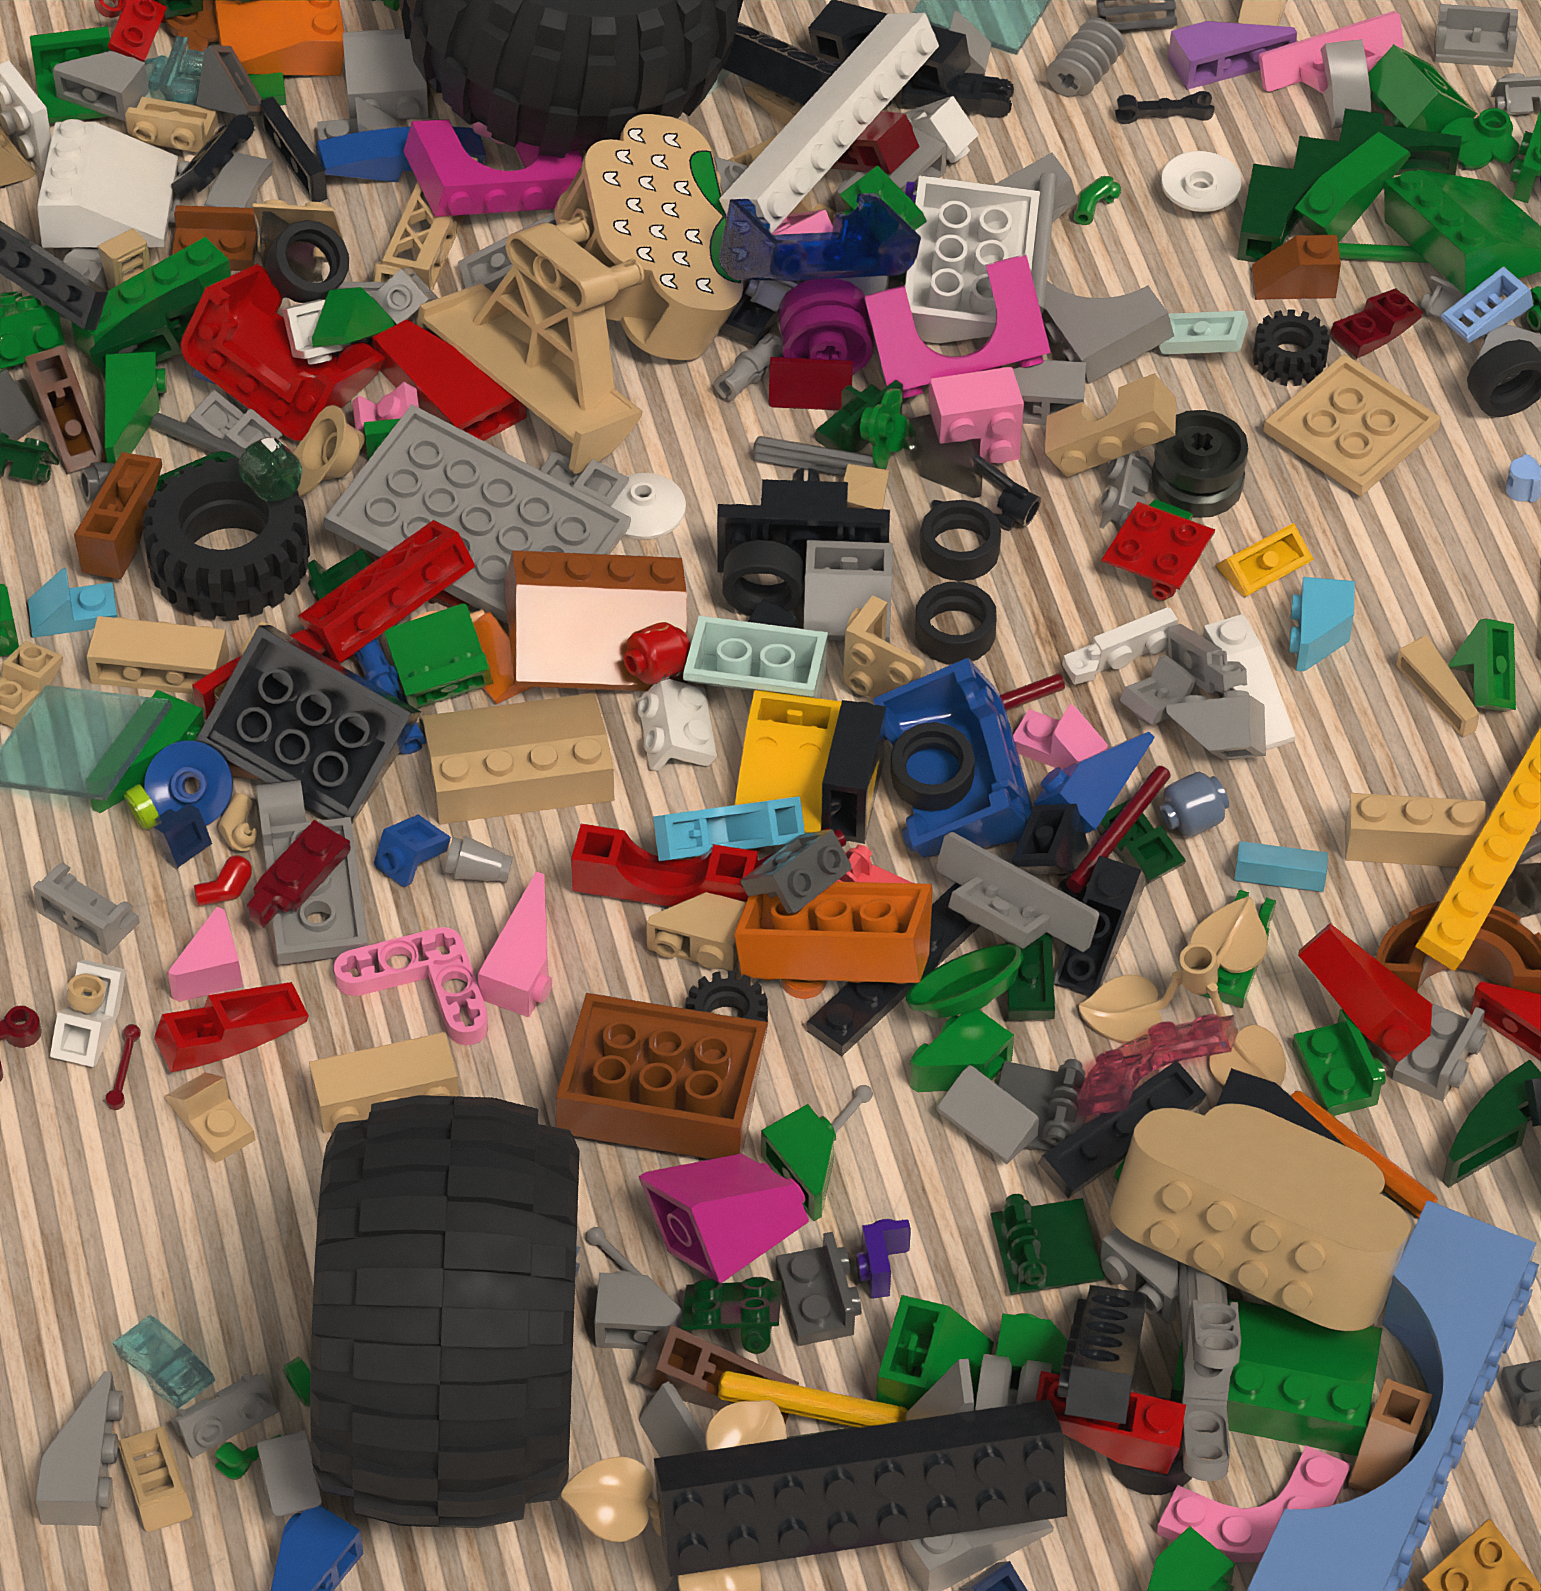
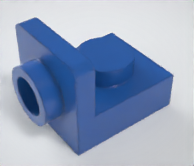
M419 814L383 830L374 865L401 886L406 887L412 884L419 863L447 852L451 837Z

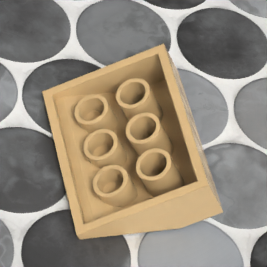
M595 693L422 716L439 825L615 801L614 768L606 729Z

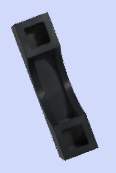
M831 0L808 27L813 54L829 62L846 60L884 19L887 13L838 0ZM931 25L939 47L912 76L913 83L920 87L948 94L971 65L966 34Z

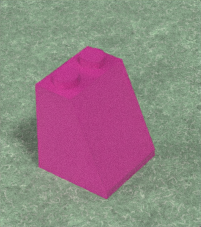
M744 1154L648 1171L639 1176L667 1251L719 1284L809 1222L802 1204L805 1202V1195L800 1186L793 1179H785L773 1172L767 1164H759Z

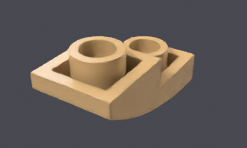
M25 641L2 663L0 723L16 728L27 717L56 676L63 663V655Z

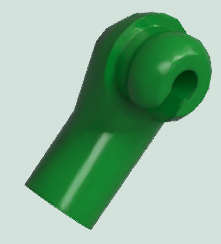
M1100 176L1081 190L1077 199L1078 203L1074 212V220L1080 225L1091 224L1094 219L1097 203L1102 198L1107 203L1114 202V198L1118 199L1121 194L1120 184L1114 182L1111 176Z

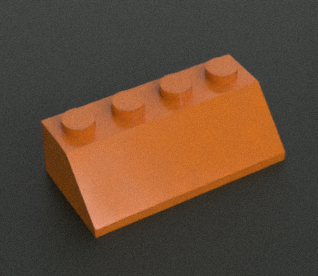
M834 882L798 912L791 914L786 912L778 896L769 897L767 893L749 896L734 933L741 975L745 974L751 978L763 980L798 979L811 982L832 980L850 981L853 983L864 981L893 982L896 984L920 983L929 957L932 884Z

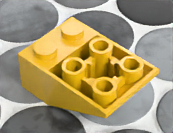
M754 690L746 727L734 805L800 796L805 834L821 831L822 781L842 701Z

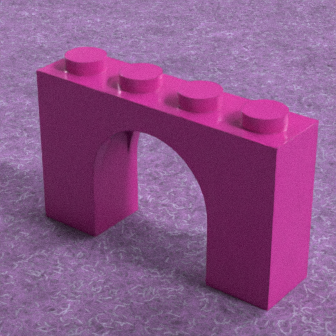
M449 119L412 121L403 151L435 217L555 209L557 201L569 188L583 162L578 150H570L569 153H566L565 158L540 155V146L518 142L515 149L525 168L517 171L493 169L482 165L467 154Z
M1026 254L985 264L996 307V322L987 342L978 350L967 355H942L930 349L921 340L915 328L905 285L865 295L886 385L888 386L894 380H898L903 384V398L923 393L921 386L930 384L931 378L1002 368V365L1017 361L1019 367L1023 368L1043 363L1042 355L1051 352Z

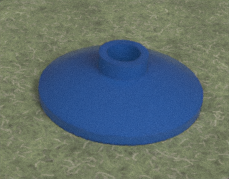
M179 741L163 748L152 759L146 772L144 788L159 815L168 809L177 812L190 803L199 809L205 826L217 820L229 805L233 792V778L227 761L216 749L198 741ZM191 777H195L199 781V789L194 794L188 793L185 788L186 781Z

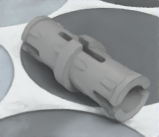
M769 333L752 349L741 352L736 357L733 366L715 380L717 392L723 398L728 396V400H734L748 385L760 381L766 373L765 370L770 366V357L783 356L782 340L777 335L773 337L772 333Z

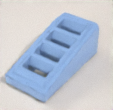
M1503 266L1441 314V320L1467 343H1470L1530 309L1533 306L1531 289ZM1503 295H1505V296L1507 297V298L1504 299V300H1502V299L1500 298V297L1503 296ZM1492 302L1495 307L1491 309L1487 304ZM1479 309L1485 315L1480 318L1473 311ZM1466 316L1473 324L1467 327L1459 319Z

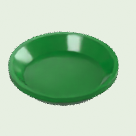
M999 944L959 956L923 976L920 983H915L907 992L906 1002L912 1010L920 1011L933 1018H946L975 1008L981 1009L1012 986L1017 978L1019 966L1023 961V953L1017 945Z

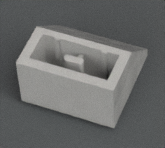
M807 540L804 629L828 632L827 640L845 641L846 627L851 614L856 608L862 609L873 595L888 602L885 641L890 643L893 543Z

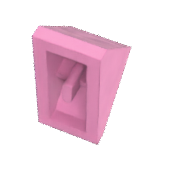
M215 908L167 972L172 999L181 1002L243 987L239 959L224 909Z

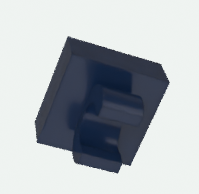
M190 803L177 812L168 809L155 818L158 825L154 829L166 859L177 868L212 844L199 809Z

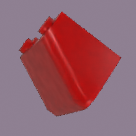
M255 264L205 288L182 337L181 352L184 359L193 368L247 408L254 410L285 436L292 440L302 441L309 432L317 415L325 407L331 405L342 409L376 377L386 357L363 342H355L345 347L339 358L331 353L332 360L322 363L308 364L307 359L293 357L284 318L277 313L282 304L283 295L272 284L267 270L259 264Z

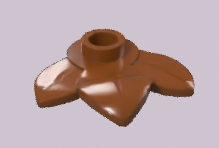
M203 0V11L165 18L166 25L171 34L177 37L179 46L189 53L203 56L204 50L208 47V42L219 41L214 0Z

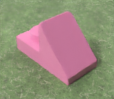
M1072 704L1068 706L1060 721L1028 709L1013 735L1018 754L1054 768L1060 767L1063 769L1108 749V744Z

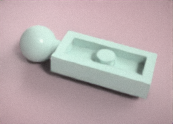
M1245 311L1171 313L1169 318L1174 337L1160 344L1159 348L1162 354L1240 352L1249 323Z

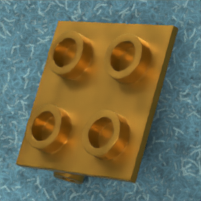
M1490 1518L1420 1579L1424 1584L1422 1587L1423 1591H1541V1584Z

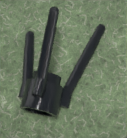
M978 454L972 455V460L976 463L974 469L1003 490L997 502V508L1002 510V514L993 513L999 520V524L1009 530L1013 528L1015 523L1023 527L1028 526L1039 509L1041 497L1015 483ZM933 500L931 506L935 507L943 503V501Z

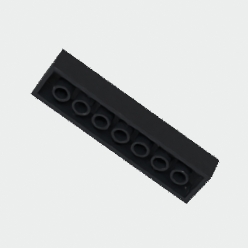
M1050 1399L653 1458L661 1538L670 1577L1067 1516L1063 1431Z

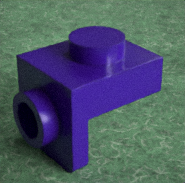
M882 1219L873 1224L862 1225L861 1253H856V1267L859 1281H868L871 1299L890 1296L891 1268L888 1255L906 1253L910 1250L911 1227L907 1219L897 1221Z

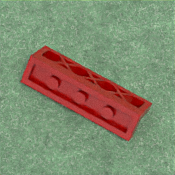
M432 520L298 615V618L304 627L320 636L331 659L341 663L476 566L459 532Z

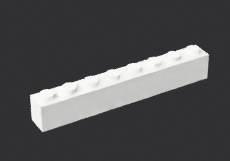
M926 13L887 14L721 196L719 200L734 233H773L935 52L939 44Z

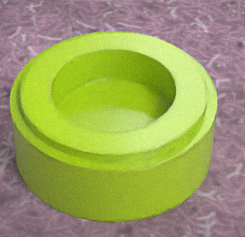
M138 784L127 790L124 798L143 829L149 830L158 825L155 818L159 814L142 786Z

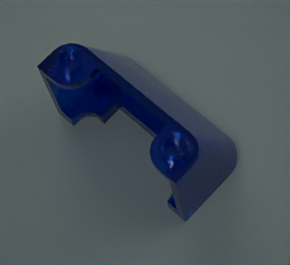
M876 193L857 194L856 202L859 205L848 215L836 213L832 232L772 235L769 232L770 223L764 217H757L756 206L749 199H730L719 263L722 269L732 279L737 281H800L893 276L903 274L915 263L921 236Z

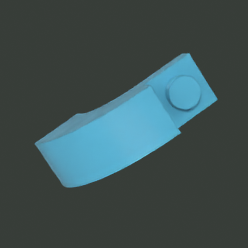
M800 796L653 816L659 861L700 856L708 852L713 844L750 849L788 844L798 835L805 834Z

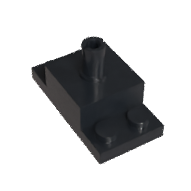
M804 468L797 469L793 473L792 480L762 479L761 505L718 504L717 572H724L725 558L733 548L742 543L763 540L786 545L798 553L805 564L806 573L807 540L889 543L890 510L847 508L848 482L820 481L819 473L812 468H808V481H804ZM752 573V574H769V573Z

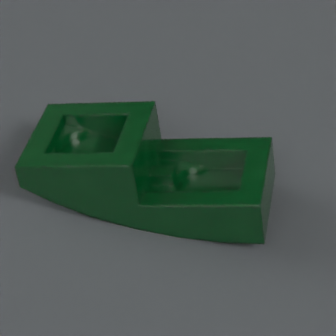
M1130 799L1107 811L1096 828L1101 836ZM1144 813L1141 814L1113 850L1125 864L1141 869L1147 878V884L1177 869L1186 862L1163 827L1160 825L1154 829Z

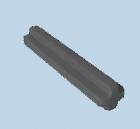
M758 436L753 447V458L756 461L807 470L812 468L818 472L845 476L848 464L875 468L872 455L765 436Z

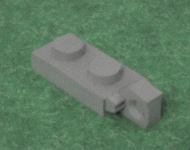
M1182 624L1167 628L1169 658L1196 677L1195 685L1208 693L1218 691L1223 693L1230 691V688L1235 686L1248 685L1246 668L1240 662L1227 661V653L1222 651V648Z

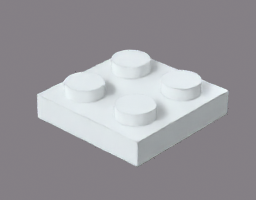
M8 60L0 64V104L3 111L0 113V123L7 135L13 134L24 157L26 159L32 158L40 170L43 171L46 167L51 143L47 108Z

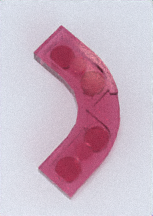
M1207 1014L1196 1018L1193 1022L1177 1025L1170 1021L1160 1022L1151 1026L1148 1029V1034L1133 1039L1115 1050L1101 1053L1096 1057V1064L1085 1078L1077 1098L1081 1116L1126 1110L1134 1088L1139 1081L1153 1070L1173 1063L1176 1060L1182 1061L1231 1052L1238 1034L1234 1015L1219 1017L1216 1014Z

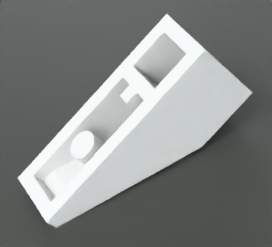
M1240 614L1205 625L1203 637L1222 648V651H1226L1227 661L1240 662L1246 668L1248 685L1235 686L1230 688V691H1247L1249 695L1265 705L1266 750L1294 742L1295 733L1263 646L1245 615Z

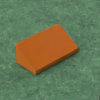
M490 611L483 614L473 624L482 651L485 653L493 684L484 686L483 689L496 705L532 687L515 686L510 637Z

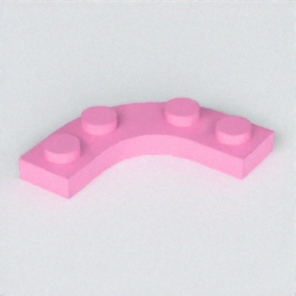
M1306 1445L1287 1486L1280 1495L1263 1506L1241 1509L1224 1505L1177 1485L1160 1519L1157 1534L1174 1541L1191 1526L1231 1561L1260 1562L1284 1509H1313L1335 1505L1349 1477L1352 1464Z

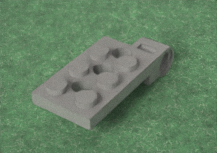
M301 780L256 785L267 870L311 824V822H306ZM351 817L318 821L350 840L351 850L296 912L292 909L287 913L280 910L273 917L278 965L336 958L348 950L368 946ZM314 912H325L330 915L326 921L321 923H313L307 920V917Z

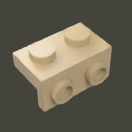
M143 96L137 108L128 107L125 113L128 136L147 144L192 152H199L205 143L210 140L219 122L218 110Z

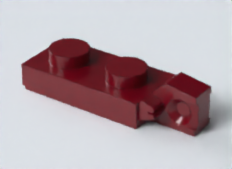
M313 820L258 880V883L253 888L255 895L247 904L250 915L249 920L264 928L280 910L287 913L292 909L296 912L350 853V840Z

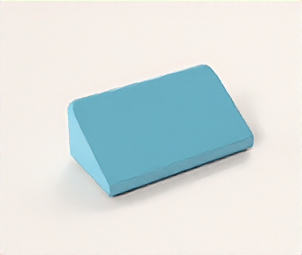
M1239 841L1234 881L1324 892L1328 852Z

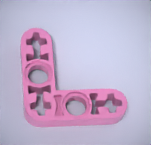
M434 928L348 950L339 955L335 960V983L338 989L346 995L360 996L429 978L447 1033L453 1041L461 1045H474L480 1042L488 1032L487 1010L463 940L459 933L451 928ZM439 946H445V949L449 951V953L441 955L440 951L436 948ZM423 950L425 961L419 962L418 951ZM402 954L411 959L410 964L404 968L396 969L387 965V960L394 955ZM374 962H379L380 972L375 973ZM357 968L361 976L353 977L349 970ZM451 979H461L467 983V987L459 993H450L443 989V985ZM467 1007V1014L470 1021L474 1022V1025L466 1027L464 1022L461 1021V1008Z

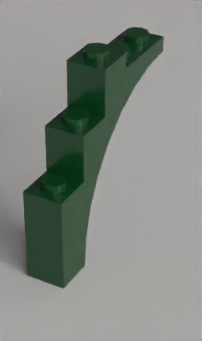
M1345 108L1339 141L1299 136L1293 169L1253 164L1240 231L1237 260L1257 262L1284 244L1295 226L1301 221L1295 207L1320 176L1376 133H1382L1411 154L1395 175L1419 169L1456 175L1462 136L1383 125L1384 114Z

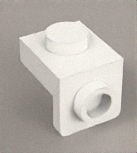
M324 299L282 308L292 356L307 359L308 364L332 360V352L343 350L342 344L313 347L312 336L325 303Z

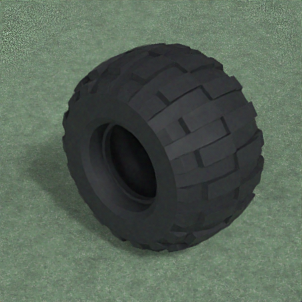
M399 0L404 35L405 39H410L413 61L425 81L429 80L436 93H442L443 101L452 107L451 110L469 125L477 122L487 126V131L492 133L491 138L515 148L518 142L533 146H540V155L565 158L566 153H569L570 150H585L587 153L588 149L599 141L620 140L625 125L635 116L655 114L677 119L682 113L690 116L705 99L716 82L718 74L728 60L743 0Z
M416 1095L371 1104V1112H369L368 1119L338 1123L326 1144L319 1194L313 1286L310 1381L311 1456L313 1471L322 1491L326 1494L353 1498L356 1515L399 1526L482 1528L523 1520L525 1504L558 1500L568 1481L580 1150L571 1130L538 1124L537 1108L494 1097Z

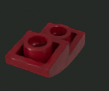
M1395 288L1368 298L1362 312L1335 321L1330 335L1357 359L1401 335L1422 317L1423 311L1411 302L1405 294Z

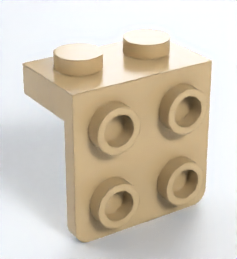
M873 595L862 609L856 608L848 620L845 632L843 684L850 687L855 693L871 698L924 677L926 668L921 658L885 641L888 602Z

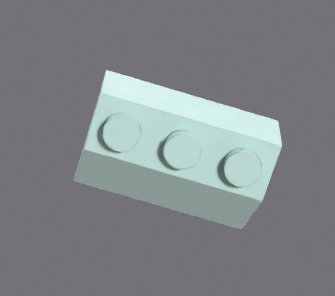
M698 616L683 673V680L689 683L753 692L754 690L820 698L826 673L828 632Z

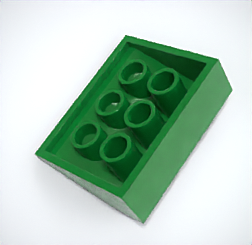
M1421 169L1406 171L1400 176L1384 180L1385 223L1463 295L1466 296L1503 266L1518 279L1541 272V226L1490 181Z
M1227 1298L1229 1306L1231 1302H1238L1241 1333L1239 1363L1233 1367L1229 1383L1227 1401L1229 1431L1358 1456L1367 1428L1383 1328L1369 1326L1357 1331L1335 1330L1313 1323L1283 1308ZM1182 1341L1170 1400L1181 1403L1184 1359Z

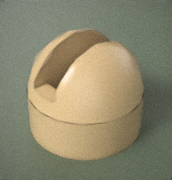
M79 974L70 979L67 999L68 1004L74 1011L77 1012L79 1010L85 1012V1014H91L101 1007L104 1000L105 984L99 977L91 974ZM84 992L92 993L91 996H84Z

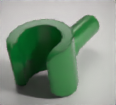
M226 1442L216 1451L215 1456L220 1461L215 1464V1467L230 1479H240L248 1471L251 1462L259 1458L257 1445L242 1451L232 1442Z

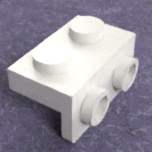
M671 679L653 684L648 692L641 696L638 704V714L641 717L644 733V749L647 751L649 768L659 771L670 758L709 767L716 759L717 753L705 688Z

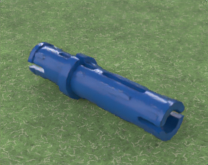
M373 639L354 653L364 672V679L408 704L399 687L398 672L387 662L377 639ZM417 722L400 750L403 754L415 753L423 748L421 744L426 743V738Z

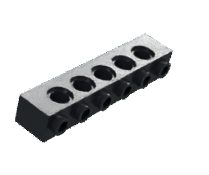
M1090 1285L1087 1299L1078 1298L1063 1366L1061 1367L1057 1396L1067 1398L1065 1414L1126 1423L1147 1300L1146 1294Z

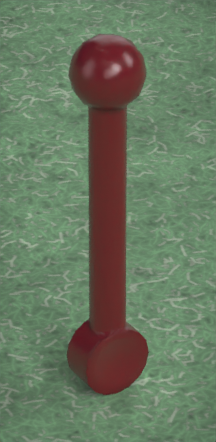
M128 1024L123 1029L125 1044L114 1088L106 1095L107 1106L112 1110H119L125 1105L122 1090L134 1042L141 1036V1030L135 1024Z

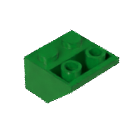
M901 1295L877 1376L876 1401L905 1407L909 1411L959 1359H969L975 1411L984 1354H992L994 1342L950 1306Z

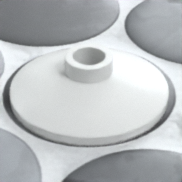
M1192 151L1174 157L1164 167L1161 177L1163 191L1172 202L1182 208L1199 212L1215 211L1231 204L1238 197L1242 183L1239 170L1230 160L1216 153L1206 151Z
M653 473L627 475L629 477L628 484L611 506L631 517L630 527L624 534V537L636 540H650L665 536L676 529L682 522L686 511L685 497L678 485L664 476Z

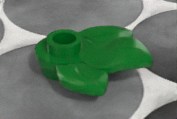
M1486 109L1477 118H1457L1446 125L1441 132L1443 134L1462 136L1458 161L1464 168L1480 169L1488 165L1493 158L1501 163L1510 164L1519 152V143L1512 136L1513 124L1510 121L1509 115L1501 109Z
M892 388L887 390L881 404H877L875 407H867L861 417V437L872 444V460L875 468L886 470L890 453L901 451L908 439V421L905 416L900 414L903 399L900 389Z

